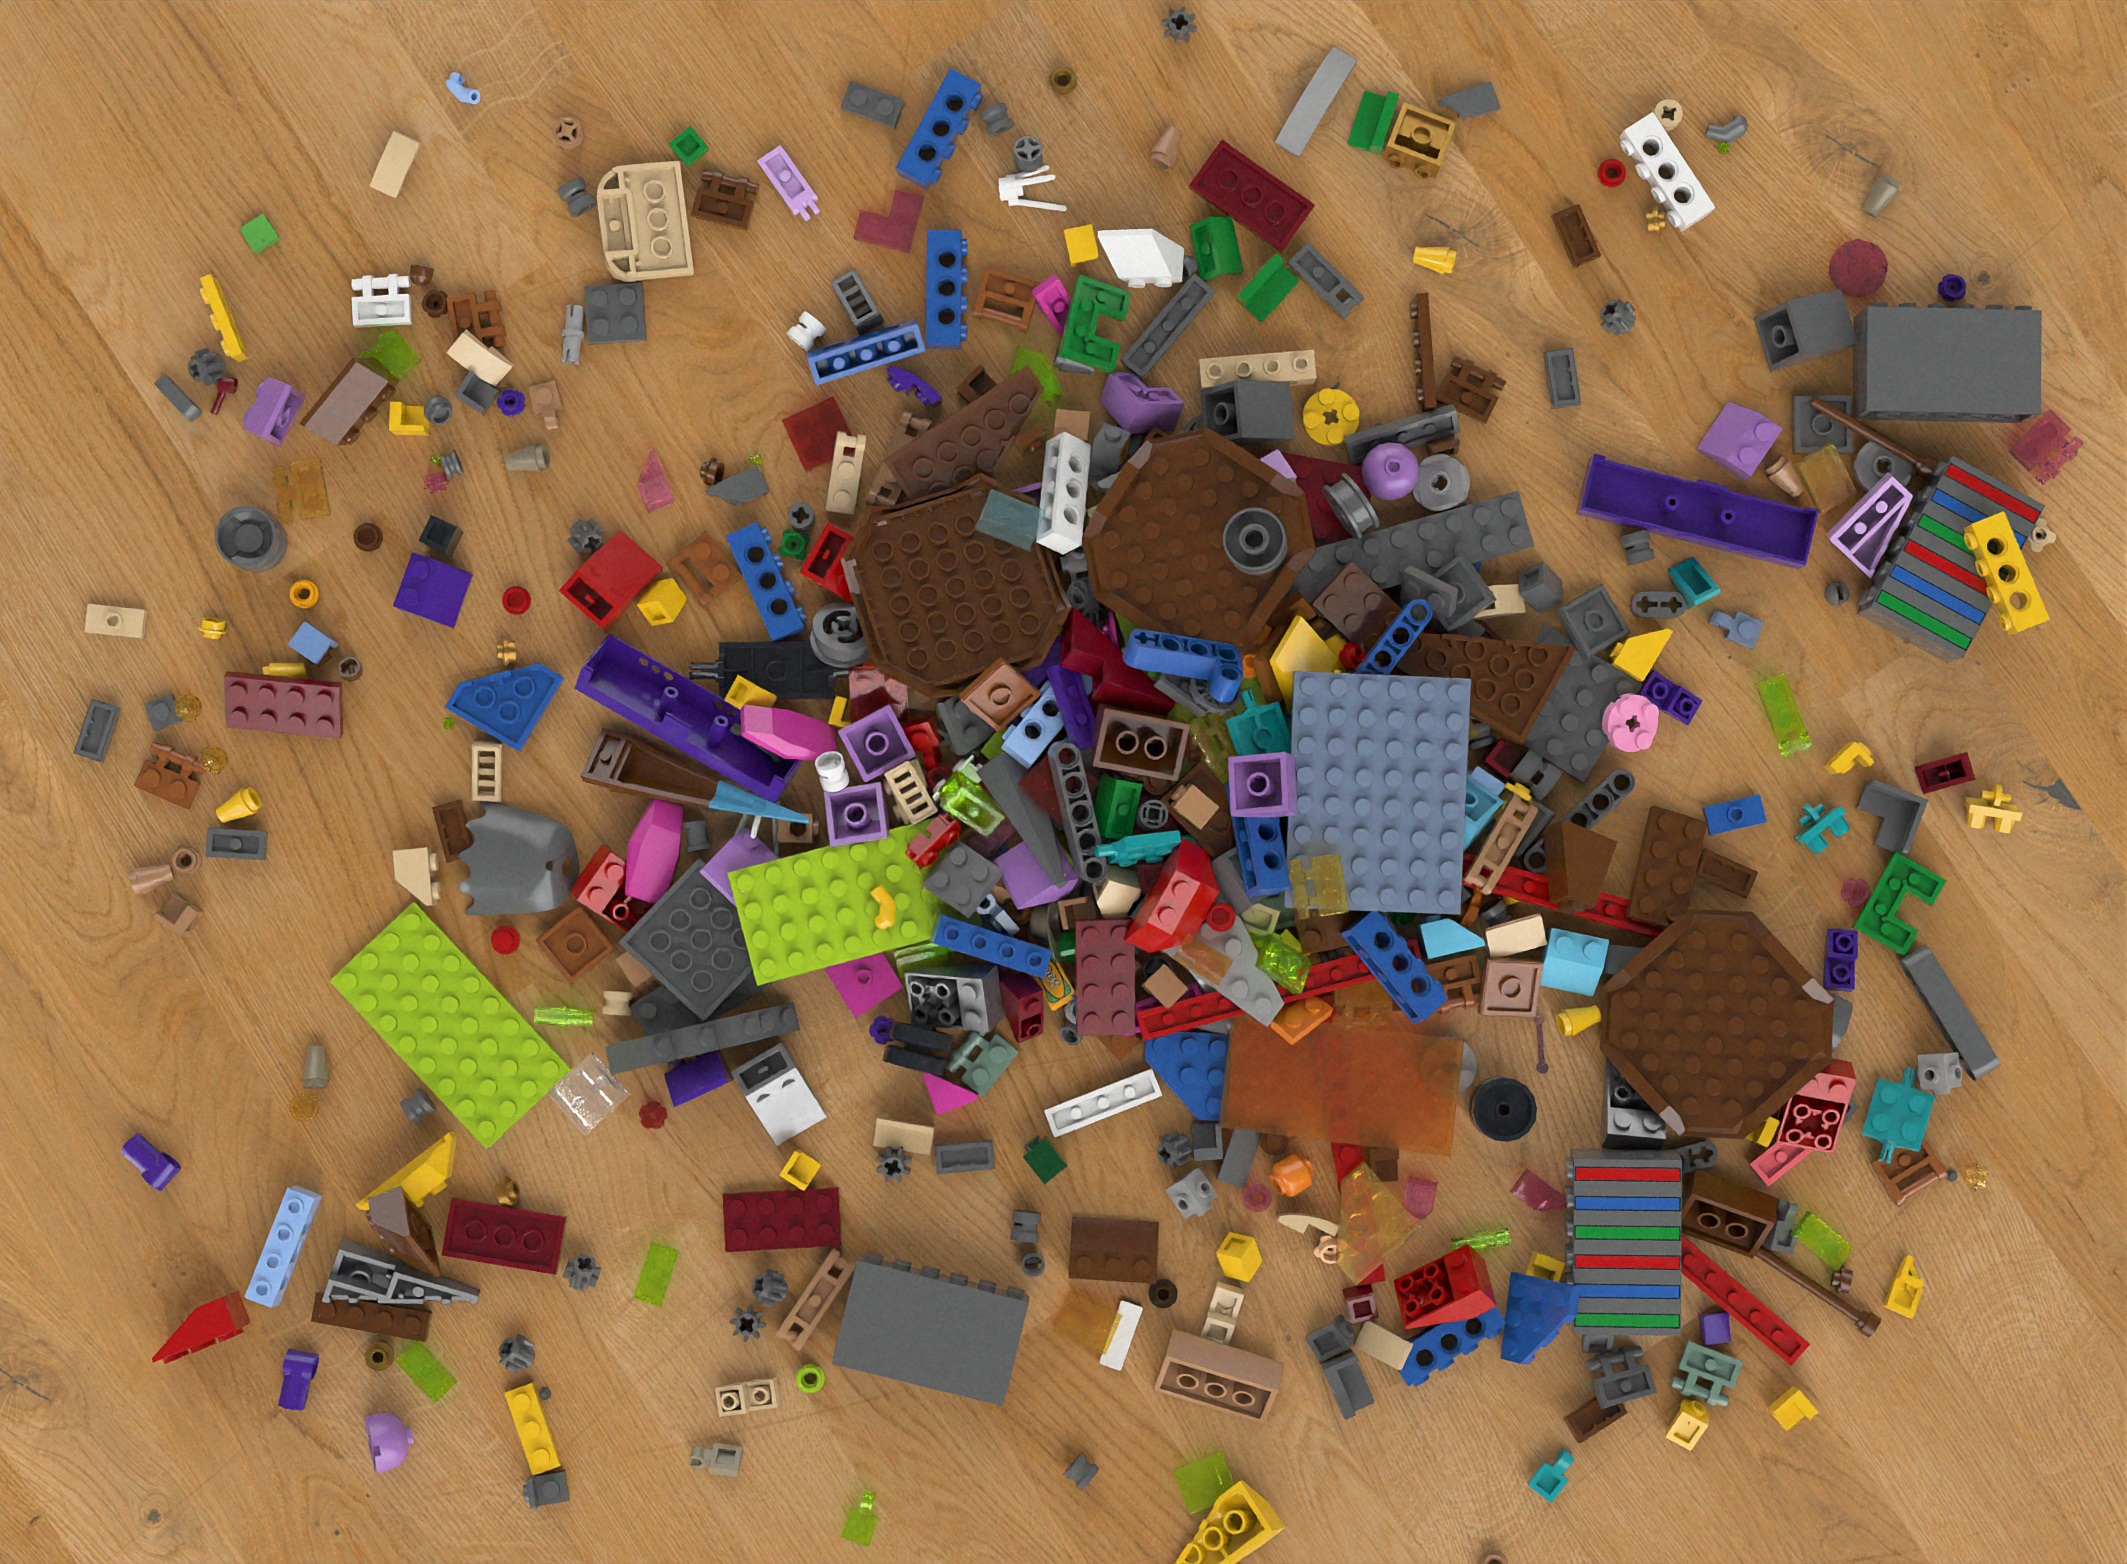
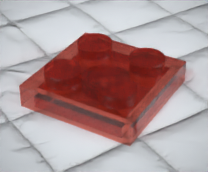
M834 396L782 420L806 473L832 462L837 431L846 432V435L852 436ZM844 447L843 454H850L854 452L855 448Z
M874 666L848 668L850 724L888 704L891 706L898 722H908L906 685L876 671Z
M1066 748L1059 752L1061 763L1069 759V751ZM1047 753L1018 785L1060 825L1063 819ZM1084 767L1089 792L1091 793L1100 782ZM1074 776L1069 777L1065 783L1067 791H1072L1076 786Z

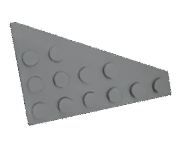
M1192 838V843H1194V844L1200 846V845ZM1220 891L1213 904L1218 902L1229 903ZM1149 893L1145 895L1130 917L1135 919ZM1239 915L1236 916L1234 925L1224 932H1218L1210 928L1205 917L1192 943L1162 950L1266 1027L1269 1026L1284 1005Z

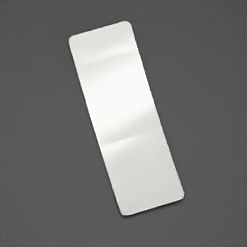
M1121 1301L1106 1341L1100 1364L1119 1371L1122 1369L1143 1310L1142 1307Z

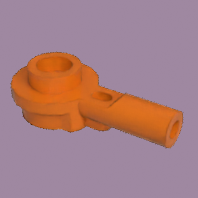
M1266 624L1253 648L1240 652L1243 678L1250 679L1257 676L1252 660L1272 631V628Z
M1473 888V895L1466 905H1461L1460 915L1455 914L1454 919L1458 920L1457 924L1467 929L1472 926L1481 908L1483 893L1479 889Z

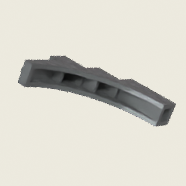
M794 1002L605 1046L612 1075L798 1031L800 1027Z

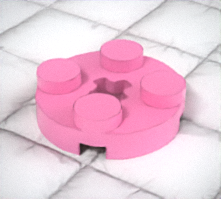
M1627 693L1619 696L1621 698L1607 706L1602 719V729L1604 734L1607 735L1609 743L1614 748L1626 752H1635L1640 749L1649 748L1658 727V707L1652 704L1646 697L1637 694ZM1633 715L1635 722L1633 727L1629 729V726L1626 725V720H1630Z

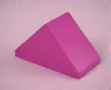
M925 1072L923 1075L937 1115L976 1101L979 1095L936 1074Z

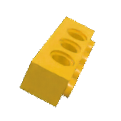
M2000 512L1964 527V541L1967 547L1973 550L1977 559L1975 561L1976 569L1981 577L1984 576L1988 585L1986 588L1989 600L1997 606L2000 613L1998 621L2004 631L2007 630L2008 635H2012L2049 620L2048 613L2005 512ZM1989 540L1995 542L1998 547L1996 555L1991 554L1987 549ZM2000 567L2005 568L2009 573L2007 582L1999 577ZM2012 594L2020 599V607L2018 609L2014 608L2010 603Z

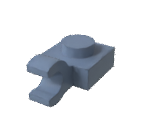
M1717 611L1712 614L1709 622L1711 625L1727 630L1725 639L1749 649H1754L1764 623L1739 611L1734 613L1733 618Z
M988 893L985 904L979 905L976 911L980 914H989L991 918L988 922L999 933L1004 930L1012 937L1020 928L998 906L994 896Z

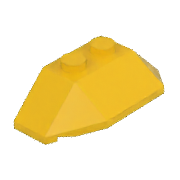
M454 1131L448 1132L359 1201L356 1206L362 1210H369L367 1198L401 1186L417 1208L422 1207L425 1204L422 1200L429 1193L435 1196L448 1186L445 1181L452 1176L457 1141L456 1133Z

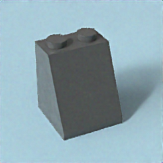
M1841 289L1788 300L1754 317L1770 372L1841 352L1858 344Z
M1234 380L1201 390L1204 428L1218 433L1236 445H1271L1295 439L1290 382Z

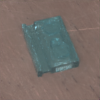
M991 489L975 529L1030 551L1046 512L1041 508Z

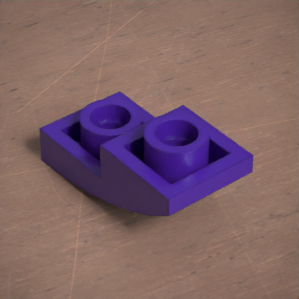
M891 365L886 369L890 376L887 381L896 392L902 390L908 395L916 388L917 391L914 394L924 406L930 404L934 409L943 402L942 397L916 375Z
M1654 670L1648 672L1644 681L1641 682L1643 685L1637 694L1646 697L1660 711L1685 725H1689L1702 703L1701 699L1688 690L1673 684Z
M1830 928L1827 930L1823 971V988L1825 990L1852 992L1855 989V961L1858 959L1857 930Z

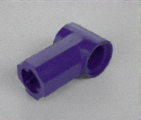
M136 1133L130 1138L120 1151L142 1172L141 1175L144 1180L159 1191H162L181 1170V1166L175 1159L165 1152H160L140 1133Z
M288 1349L282 1368V1373L285 1376L278 1406L290 1410L305 1409L310 1382L313 1380L318 1368V1354Z

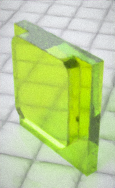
M930 941L893 949L904 990L907 989L904 974L906 970L952 965L947 948Z
M1222 1451L1173 1469L1189 1514L1213 1506L1219 1496L1234 1486Z

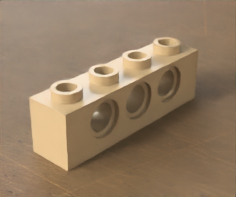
M1314 350L1199 359L1200 393L1201 390L1234 380L1290 382V386L1314 384L1316 380Z

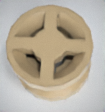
M1672 99L1660 101L1652 111L1666 133L1676 128L1683 116L1681 105Z
M604 990L603 997L606 999V1005L602 1008V1014L631 1016L632 1010L629 1007V1001L633 997V992Z

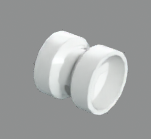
M804 311L799 317V323L791 327L786 334L804 350L809 351L814 345L815 338L822 336L827 329L812 315Z
M829 751L818 756L815 760V766L820 775L822 788L828 792H837L844 789L849 783V775L845 769L842 754Z

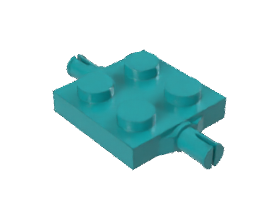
M1251 689L1241 692L1240 695L1246 710H1243L1238 716L1225 720L1237 756L1287 752L1290 754L1291 736L1278 701L1268 705H1256Z
M1179 830L1126 836L1118 842L1095 845L1094 853L1097 858L1107 856L1108 864L1118 863L1120 867L1133 865L1138 860H1146V863H1156L1162 861L1166 854L1173 852V848L1181 842V837L1192 842L1190 834L1180 836Z
M1905 1067L1901 1083L1877 1079L1861 1135L1874 1138L1883 1144L1878 1160L1883 1162L1886 1152H1888L1885 1161L1887 1164H1891L1895 1148L1920 1151L1935 1095L1919 1091L1913 1087L1917 1070L1912 1069L1908 1079L1910 1067Z

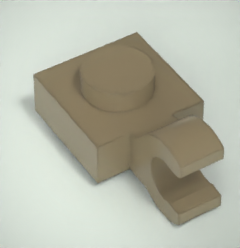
M714 1443L713 1449L710 1450L693 1446L690 1454V1467L703 1469L709 1466V1474L738 1477L743 1447Z

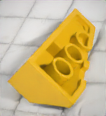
M1241 1480L1218 1497L1213 1505L1214 1508L1208 1517L1202 1521L1199 1526L1200 1529L1192 1541L1186 1545L1175 1564H1235L1281 1532L1285 1526L1271 1504Z

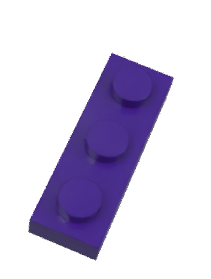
M1060 664L1049 667L1046 671L1070 743L1075 745L1079 751L1092 748L1095 718L1080 673L1060 667Z

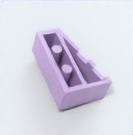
M1887 472L1826 536L1864 573L1872 578L1875 568L1882 554H1884L1888 546L1887 544L1894 530L1897 529L1913 495Z

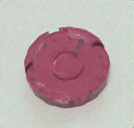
M1861 239L1844 243L1834 252L1829 264V274L1832 283L1837 289H1841L1842 293L1852 297H1863L1872 294L1883 284L1888 269L1885 254L1878 245Z

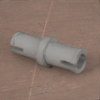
M569 304L566 306L565 329L561 333V337L564 338L561 362L572 365V362H574V365L580 364L581 340L585 336V333L582 331L585 307L574 305V308H572V305Z

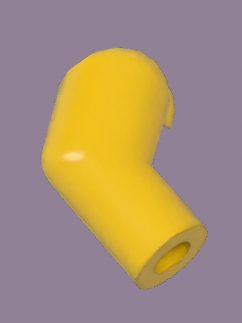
M880 884L870 894L880 905L879 915L874 919L875 925L879 929H886L895 922L897 904L882 884Z

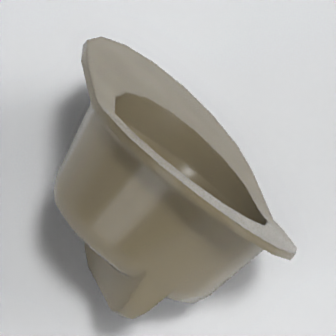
M1058 901L1033 906L1030 919L1026 922L1027 931L1036 942L1050 946V950L1053 951V958L1056 962L1060 963L1063 961V957L1059 953V933H1062L1063 929Z

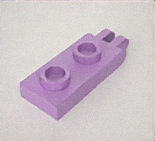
M781 145L757 161L794 215L800 213L804 220L808 221L811 218L805 208L809 206L815 215L820 212L814 203L818 200L817 196Z

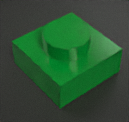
M691 126L668 144L687 168L709 151V147Z

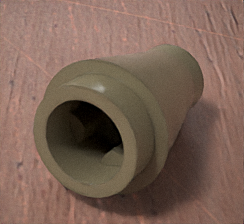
M1881 173L1878 178H1874L1866 202L1861 210L1869 216L1877 218L1878 214L1899 193L1898 188L1901 184L1891 176Z
M536 443L516 452L506 454L505 464L509 471L542 472L544 468H549L550 466L549 451L545 445Z
M324 1046L307 1047V1056L301 1076L303 1088H327V1081H330Z

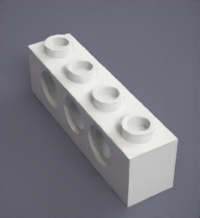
M1653 112L1623 131L1619 137L1623 152L1627 156H1632L1637 164L1635 165L1637 173L1643 180L1647 179L1652 187L1651 193L1654 199L1659 204L1662 203L1668 211L1667 218L1674 227L1678 226L1682 232L1715 209L1714 204ZM1643 145L1653 146L1656 154L1653 156L1647 155L1643 151ZM1658 169H1667L1671 173V179L1661 178ZM1682 192L1686 196L1687 202H1677L1674 198V193Z
M1066 432L1046 442L1036 538L1037 543L1063 555L1082 544L1083 523L1086 513V492L1088 490V471L1091 462V444Z

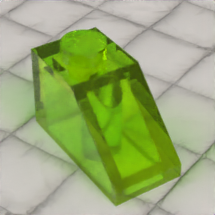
M956 770L938 789L942 807L985 837L1005 818V814L980 785L959 770Z

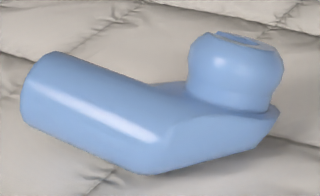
M452 72L449 80L446 79L447 88L461 102L478 103L480 100L479 91L463 87L462 85L465 82L464 76H460L457 72Z

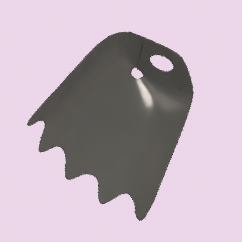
M479 801L480 805L484 807L486 814L482 818L466 823V827L475 835V842L471 847L459 854L461 860L470 868L471 875L467 880L460 883L458 888L474 899L473 906L468 908L465 913L476 916L533 913L551 910L561 905L567 898L570 888L575 883L580 868L575 842L569 829L560 822L539 814L498 802ZM566 859H570L572 862V871L568 877H565L562 873V864ZM547 861H552L551 871L546 869Z

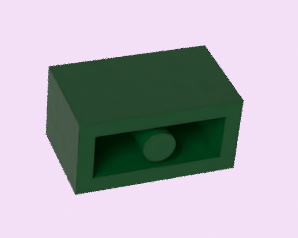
M1037 1135L1024 1145L1026 1151L1023 1153V1158L1044 1185L1068 1166V1162L1047 1136L1041 1139Z

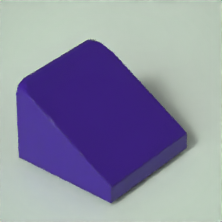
M1728 1312L1699 1314L1702 1344L1711 1345L1731 1341Z

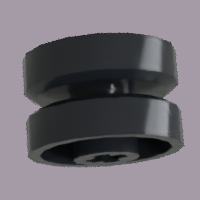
M892 1021L888 1035L894 1040L904 1042L905 1045L890 1044L886 1046L882 1061L917 1071L944 1075L947 1060L942 1056L932 1054L931 1049L943 1052L950 1050L953 1035L918 1023L910 1022L908 1024Z
M1496 1076L1485 1079L1475 1087L1469 1097L1468 1112L1470 1120L1478 1132L1495 1141L1510 1142L1520 1139L1530 1131L1536 1120L1537 1106L1534 1095L1526 1085L1512 1078ZM1501 1104L1508 1106L1507 1111H1503L1504 1115H1501L1498 1110Z

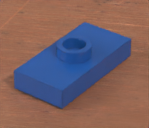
M1760 794L1702 808L1709 835L1767 822Z

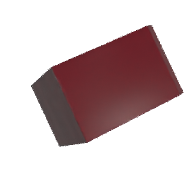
M1967 752L1915 766L1923 794L1976 780Z

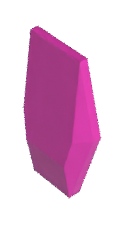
M743 705L740 709L742 736L784 759L816 760L818 756L825 752H837L835 726L785 709Z
M651 799L628 840L625 895L656 904L669 890L680 859L684 808L659 799Z

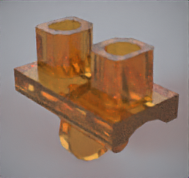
M1188 933L1173 957L1177 962L1217 986L1220 985L1233 963L1232 959Z

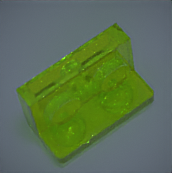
M392 330L390 333L387 331L381 334L376 339L375 346L369 351L364 350L355 357H375L398 379H401L422 361L395 330Z
M1267 933L1266 935L1254 936L1253 943L1261 948L1255 966L1292 994L1302 993L1312 962L1302 956L1300 950L1286 944L1283 938L1277 934Z

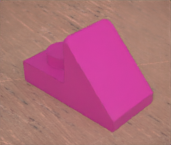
M1053 274L1035 287L1031 293L1036 299V306L1056 332L1062 335L1071 298L1060 280Z

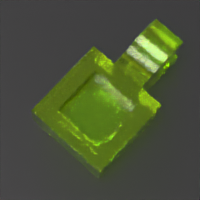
M865 1491L859 1510L850 1508L841 1538L869 1547L878 1516L870 1514L876 1494Z

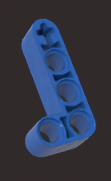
M1136 629L1131 632L1122 657L1127 665L1136 669L1208 680L1211 696L1220 702L1233 701L1243 678L1241 653L1235 646L1228 643Z

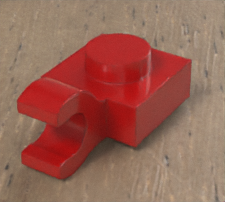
M931 716L905 722L902 729L914 752L922 750L923 760L928 770L939 767L937 760L942 759V754L937 746L940 745L942 738Z

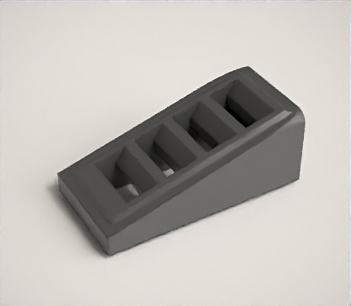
M855 268L830 282L860 335L884 322L882 315ZM856 281V286L842 293L841 289ZM860 292L863 293L862 295L851 300L850 302H847L849 298L855 296L856 294ZM868 302V305H866L865 307L859 309V310L856 311V312H853V310H854L855 308H857V307L863 305L864 303Z

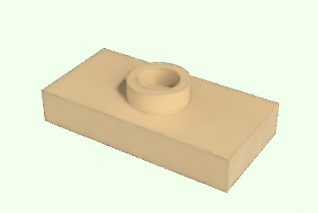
M88 604L84 632L144 639L147 610Z

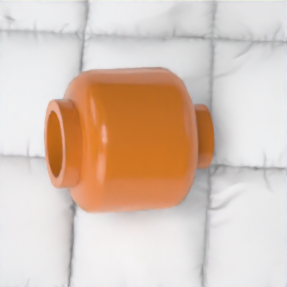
M1290 1154L1272 1166V1175L1269 1176V1179L1279 1195L1285 1194L1288 1197H1294L1310 1187L1313 1182L1311 1173L1314 1172V1169L1306 1157L1300 1158L1296 1154Z

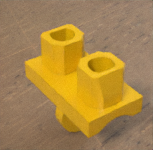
M1993 784L1990 791L1981 790V799L1964 797L1963 805L1967 810L1966 824L1969 827L1981 829L1984 826L1986 816L1995 817L1992 826L1994 830L2010 833L2014 821H2021L2022 812L2017 811V805L2009 804L2011 795L2002 793V785Z

